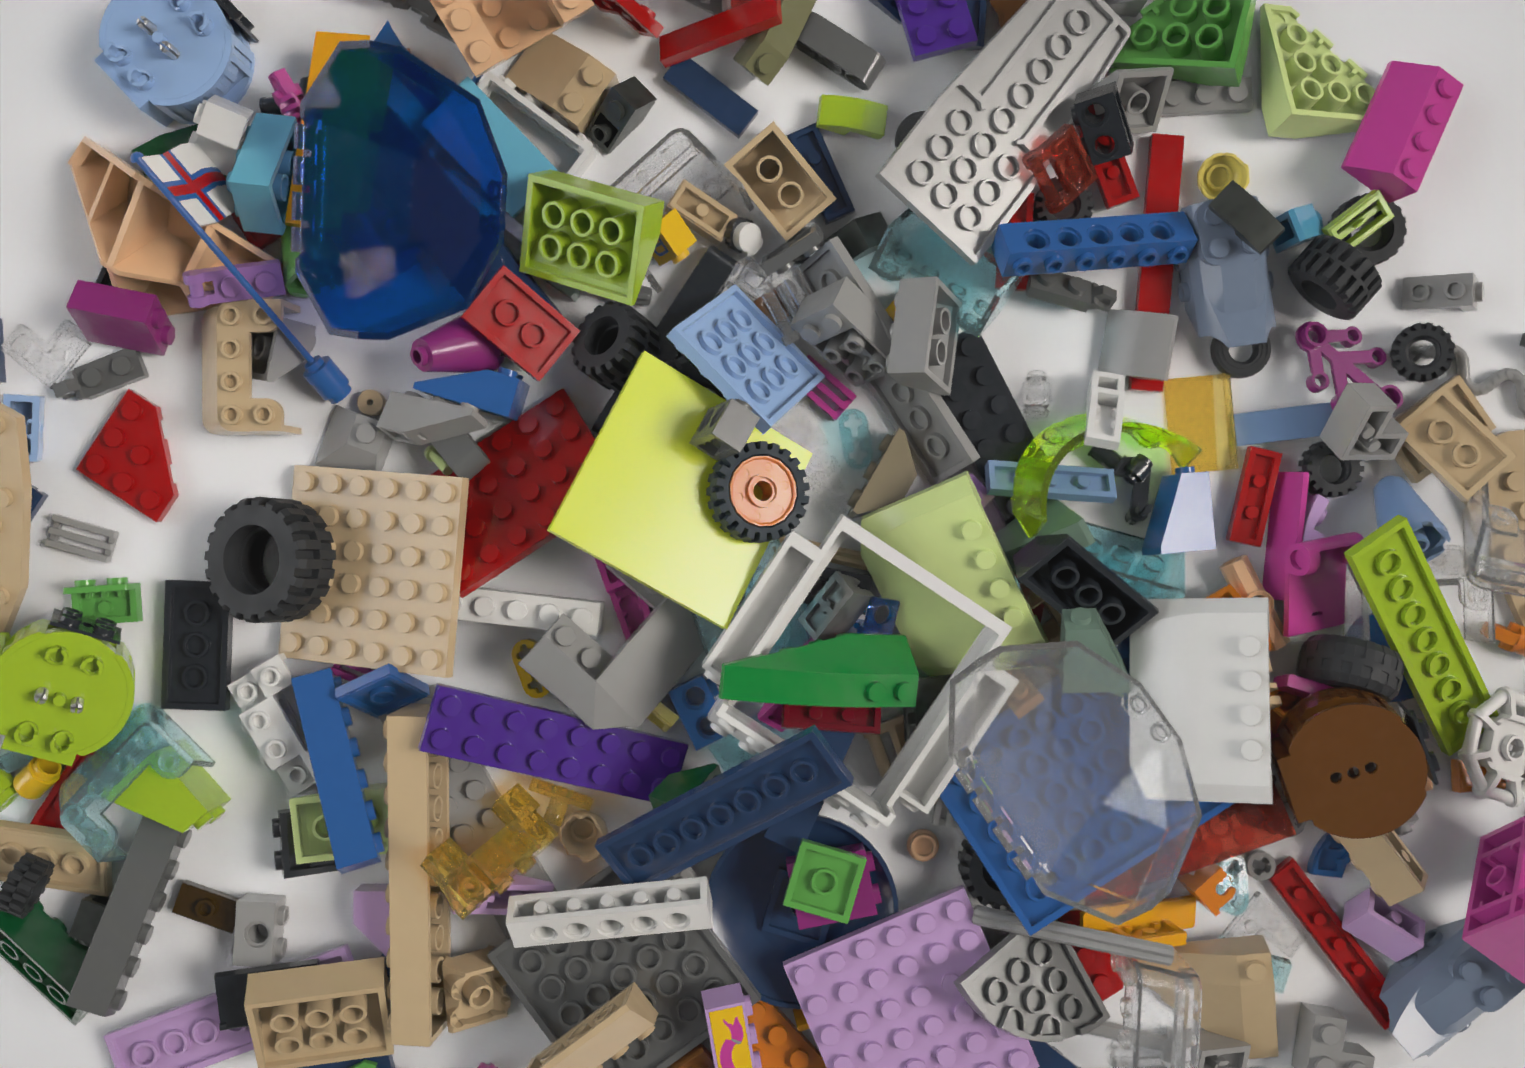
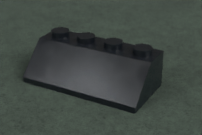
M1068 534L1036 536L1013 556L1017 579L1062 614V609L1096 608L1115 646L1159 613L1156 606Z

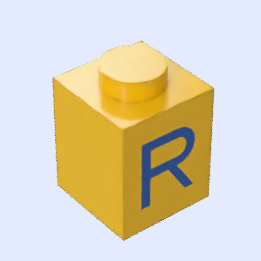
M676 208L662 216L660 235L652 255L659 266L669 261H672L674 265L690 255L687 249L697 242Z

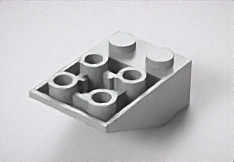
M847 276L803 298L790 326L812 345L825 360L830 362L855 387L887 375L886 357L890 354L891 343L870 299Z

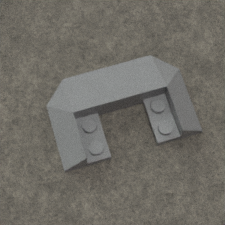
M609 565L605 567L653 609L619 650L611 656L563 613L518 663L592 730L640 726L722 630L717 625Z

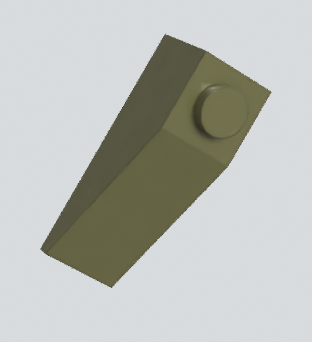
M781 0L782 24L749 36L735 54L733 60L757 80L769 86L787 62L817 0Z

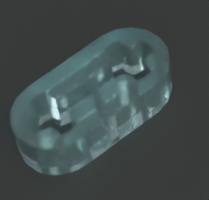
M848 409L841 414L838 421L843 458L850 468L860 470L867 467L873 458L868 420L862 411ZM849 415H854L856 420L861 419L862 425L857 427L858 437L852 438L851 428L844 426V422L849 420ZM854 441H858L860 450L867 453V457L862 458V464H857L855 459H850L849 454L854 452Z
M1224 851L1219 853L1213 862L1225 872L1226 867L1230 866L1231 862L1234 866L1226 872L1227 876L1223 882L1217 884L1216 892L1223 894L1231 886L1236 891L1234 894L1235 900H1232L1230 904L1227 902L1219 910L1237 916L1246 910L1249 902L1247 864L1243 857Z

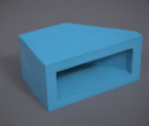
M1313 204L1290 209L1276 217L1285 227V231L1272 244L1276 254L1324 234L1321 230L1323 227L1322 217L1314 209Z

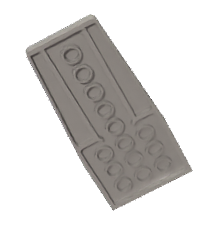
M1027 0L931 103L875 177L970 266L977 264L993 243L998 225L1009 222L1034 189L1073 127L1071 107L1074 106L1076 95L1098 87V83L1102 81L1130 37V27L1104 0Z

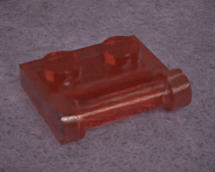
M1064 123L1038 148L1027 152L1022 157L1024 166L1027 170H1031L1046 199L1045 206L1050 214L1061 212L1098 179L1081 140L1071 124ZM1047 159H1049L1063 187V190L1059 193L1043 165Z

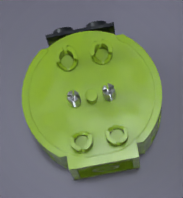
M63 607L62 610L54 608L51 620L40 619L18 630L8 639L0 650V734L5 735L1 749L72 767L77 754L85 756L95 752L117 736L126 724L133 708L135 668L128 648L124 642H121L122 628L116 627L117 623L103 617H97L96 620L82 617L83 612L70 607Z

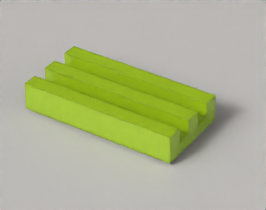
M1372 190L1321 230L1324 235L1342 240L1381 210L1382 214L1345 241L1356 247L1395 216L1381 191ZM1376 201V203L1373 204L1370 208H1368L1366 211H1364L1362 214H1360L1357 218H1355L1353 221H1351V222H1350L1349 224H1347L1344 228H1342L1340 231L1337 232V230H1339V229H1340L1341 227H1343L1346 223H1348L1350 220H1352V219H1353L1354 217H1356L1359 213H1361L1363 210H1365L1367 207H1369L1372 203H1374V202Z

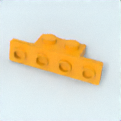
M1192 895L1082 910L1080 912V926L1172 945L1173 947L1186 945L1187 932L1183 929L1195 926L1196 898Z

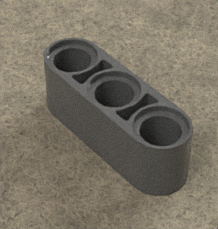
M812 11L795 44L798 50L864 91H868L886 64L885 58L876 50Z
M469 433L431 443L458 477L469 478V481L491 462Z

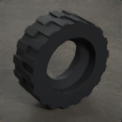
M1368 193L1361 196L1358 195L1340 205L1339 209L1332 213V218L1328 221V224ZM1375 201L1374 203H1372L1369 207H1367L1365 210H1363L1361 213H1359V214H1358L1356 217H1354L1352 220H1350L1348 223H1346V224H1345L1343 227H1341L1339 230H1337V232L1340 231L1342 228H1344L1347 224H1349V223H1350L1351 221H1353L1355 218H1357L1360 214H1362V213H1363L1364 211H1366L1368 208H1370L1373 204L1376 203V201ZM1387 202L1395 217L1381 227L1382 233L1379 241L1370 247H1364L1359 244L1355 247L1374 266L1395 256L1399 252L1398 249L1405 242L1404 236L1407 235L1405 223L1407 221L1405 216L1403 217L1400 206H1397L1394 202ZM1378 211L1372 217H1378L1380 214H1382V211ZM1351 233L1344 237L1342 240L1347 241L1350 237H1352Z

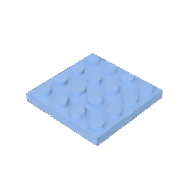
M736 284L679 323L666 336L675 345L676 349L684 354L699 369V372L723 393L726 400L731 398L740 399L752 407V412L760 417L755 427L762 434H765L825 377Z

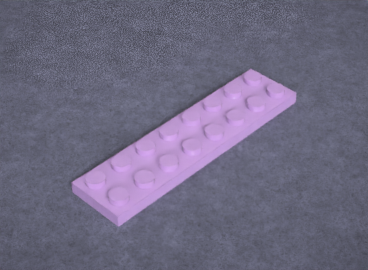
M348 943L304 959L318 958L320 960L319 965L354 961ZM216 992L115 1029L103 1036L115 1068H205L254 1049L249 1026L220 1031Z

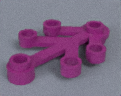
M1309 321L1300 325L1295 332L1297 345L1307 353L1311 375L1306 379V387L1309 391L1319 393L1329 386L1330 380L1328 375L1324 373L1322 356L1330 363L1336 395L1330 401L1332 410H1334L1348 383L1347 378L1353 383H1375L1357 368L1356 364H1365L1368 368L1375 369L1383 365L1387 360L1385 351L1380 347L1364 351H1337L1330 345V343H1340L1345 348H1352L1359 344L1362 340V333L1354 326L1344 330H1327L1322 323ZM1348 334L1352 336L1353 341L1348 338ZM1372 354L1376 356L1377 362L1373 359ZM1315 378L1320 381V386L1316 384ZM1376 384L1397 405L1396 409L1402 405L1403 395L1399 388L1394 385L1380 387Z

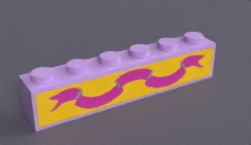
M740 983L701 991L714 1068H762L759 1051L753 1052L752 1044L758 1043L754 1023L748 1024L747 1016L753 1015L750 995L743 996Z

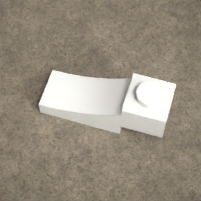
M1093 370L1088 385L1085 407L1086 428L1084 445L1118 450L1126 391H1124L1126 375Z

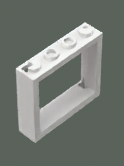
M488 71L479 83L478 87L491 101L498 94L580 155L566 174L580 178L584 175L597 156L592 148L594 143L588 140L583 133L578 131L576 135L566 128L568 123L554 112L549 116L540 109L542 104L529 93L522 96L514 90L516 85L508 77L505 78L503 75H500L498 78ZM437 140L429 150L470 203L480 213L522 243L523 225L443 167L452 154Z

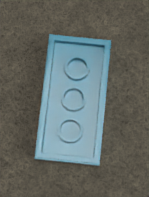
M468 76L420 121L513 219L525 209L528 174L549 169L558 171Z

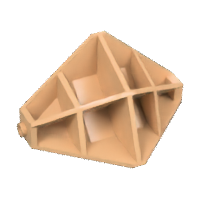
M84 136L69 159L68 164L74 177L100 264L107 268L112 286L157 295L167 316L205 311L218 305L210 304L202 308H191L187 298L190 295L189 287L184 284L182 273L189 270L225 265L150 178L143 175L108 149ZM220 223L201 227L233 265L276 259ZM280 261L281 270H282V275H283V265H282V262ZM213 281L202 283L204 291L214 290ZM274 296L263 297L262 299H273Z

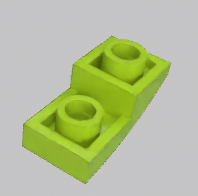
M822 94L819 97L816 127L844 136L851 131L879 140L885 136L888 105L860 98Z

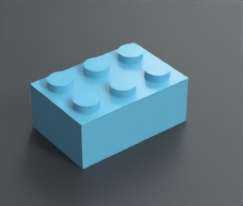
M256 112L251 126H248L246 129L243 146L236 153V163L232 172H228L226 177L227 190L231 192L234 200L235 215L240 218L244 231L283 235L287 226L285 225V218L300 132L296 117Z

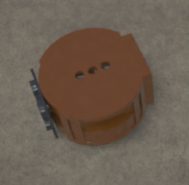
M1334 687L1320 690L1296 703L1282 719L1277 729L1279 737L1271 739V757L1286 801L1298 823L1311 820L1315 827L1324 832L1350 839L1381 836L1405 824L1418 811L1427 796L1425 790L1427 776L1435 785L1439 784L1435 772L1440 771V766L1434 752L1428 751L1424 740L1430 737L1423 719H1418L1413 709L1408 710L1398 701L1396 703L1401 714L1400 717L1382 697L1351 687Z

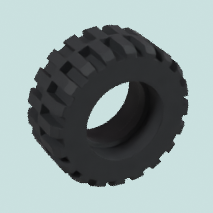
M245 498L237 504L230 506L224 512L225 516H220L214 524L216 529L209 534L207 543H210L209 550L205 551L204 560L208 561V569H205L206 579L211 580L212 584L209 588L214 597L220 598L218 603L225 611H230L229 613L233 617L249 623L291 622L294 619H301L307 616L310 610H315L322 602L320 597L327 595L331 587L328 585L329 580L333 579L335 574L332 564L333 560H336V551L332 550L331 543L334 541L331 532L325 530L327 525L322 517L316 516V511L309 505H303L301 501L293 499ZM272 535L279 551V567L276 577L270 585L263 572L262 555L264 547Z

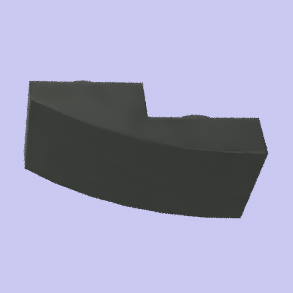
M1234 180L1208 205L1209 210L1233 228L1235 235L1259 255L1285 231V227Z

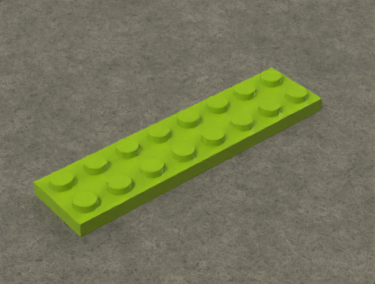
M1397 515L1345 551L1344 555L1391 650L1398 652L1404 664L1403 675L1441 752L1451 756L1463 746L1469 721L1468 711L1471 708L1476 709L1491 696L1408 519ZM1496 710L1491 715H1489V717L1499 716L1498 711Z

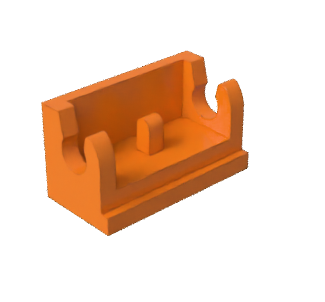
M1201 854L1194 875L1181 871L1175 876L1187 891L1196 898V901L1215 917L1221 913L1219 909L1233 898L1236 891L1231 886L1223 894L1216 892L1217 884L1223 882L1227 873L1203 854Z

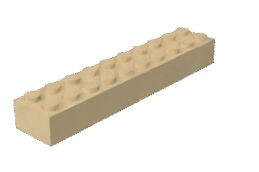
M410 703L387 715V719L383 724V736L387 739V752L384 756L383 767L384 771L387 772L384 803L388 805V818L385 822L384 834L388 838L385 868L389 870V883L386 887L385 899L389 903L386 934L390 935V948L387 951L386 965L390 968L387 999L391 1000V1012L387 1020V1029L391 1032V1045L430 1047L447 1026L442 964L446 956L451 957V913L444 896L450 868L449 757L422 752L418 749L431 704Z

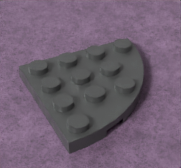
M1010 933L953 982L965 1001L985 1021L1009 1035L1026 1040L1061 1042L1063 1039L1087 1034L1111 1017L1074 948L1068 944Z

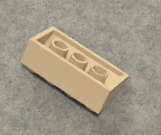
M633 982L533 1057L527 1068H603L602 1064L609 1058L616 1060L629 1049L628 1044L638 1038L641 1041L654 1031L658 1012L637 984Z

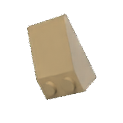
M553 33L525 49L505 76V78L508 77L515 83L516 89L524 95L529 93L542 104L543 109L550 114L552 112L556 113L568 123L569 128L576 133L579 131L585 134L587 127L610 89L619 84L615 72L589 53Z
M774 121L724 164L727 171L786 242L837 199Z

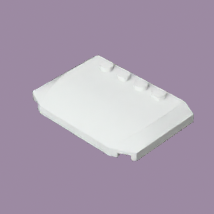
M1268 597L1147 599L1158 608L1159 613L1130 635V766L1148 800L1273 804Z

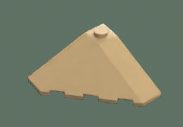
M1263 934L1186 942V945L1174 947V958L1170 966L1132 958L1135 979L1143 986H1150L1161 994L1164 1001L1182 1014L1185 1012L1197 1020L1199 1026L1204 1030L1247 1042L1251 1045L1248 1059L1279 1057L1272 959Z

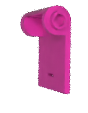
M1348 532L1294 543L1287 548L1285 552L1283 636L1292 637L1345 624L1346 564L1349 563L1344 552L1364 539L1361 534Z

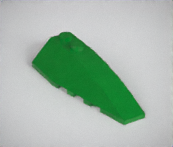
M843 633L836 635L835 638L819 639L808 642L809 644L795 648L787 647L779 649V652L767 655L759 654L722 663L718 696L720 699L826 707L916 706L919 673L906 635Z

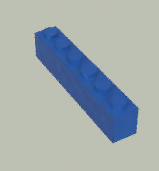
M331 668L291 678L336 868L341 874L380 863L382 862L380 852L385 851L380 831L374 833L371 820L377 819L372 799L366 801L364 788H368L369 783L365 769H358L356 757L361 756L358 740L356 737L350 738L348 726L353 725L349 706L343 707L342 702L335 699V688L343 685L341 676L335 677Z

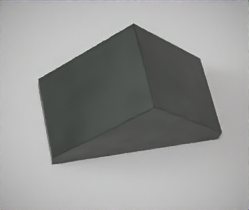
M881 211L853 219L823 242L825 244L830 239L838 236L853 261H856L895 241V238Z

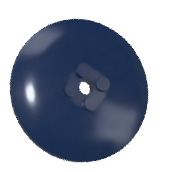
M818 815L808 840L835 848L863 842L865 852L872 851L875 871L869 873L871 883H878L882 903L876 904L878 915L849 920L848 924L837 922L799 930L796 913L793 912L792 908L783 905L789 883L786 857L797 855V853L763 837L765 830L725 849L716 862L708 881L712 897L713 931L761 994V1001L778 1007L801 1009L783 967V961L899 912L897 891L893 877L878 850L867 838L851 826L823 815Z

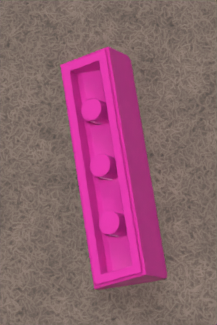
M1278 472L1269 512L1262 581L1264 590L1274 600L1284 601L1285 552L1291 544L1303 542L1309 472Z

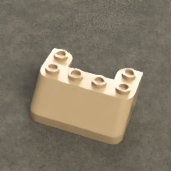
M254 299L225 302L209 308L203 314L201 322L202 421L206 430L212 434L223 436L302 435V428L284 424V410L279 402L269 398H252V333H271L278 329L277 325ZM263 299L282 322L284 313H301L300 306L286 300Z

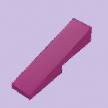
M595 558L605 589L610 595L625 640H627L651 613V609L648 604L605 567L607 564Z

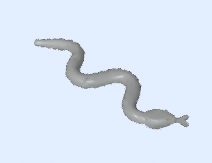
M1431 345L1422 353H1418L1415 350L1411 351V354L1415 355L1413 362H1416L1422 356L1434 359L1436 355L1435 347ZM1455 345L1456 375L1462 377L1474 396L1488 394L1502 382L1512 381L1516 388L1518 409L1525 415V375L1517 369L1503 368L1493 373L1482 383H1474L1470 378L1469 357L1463 348Z

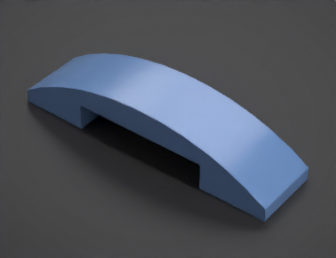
M1330 402L1233 414L1235 447L1319 437L1333 411Z

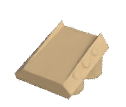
M488 944L487 948L454 957H445L442 971L449 1033L453 1034L508 1017L511 998L506 993L507 982L487 956L496 946Z

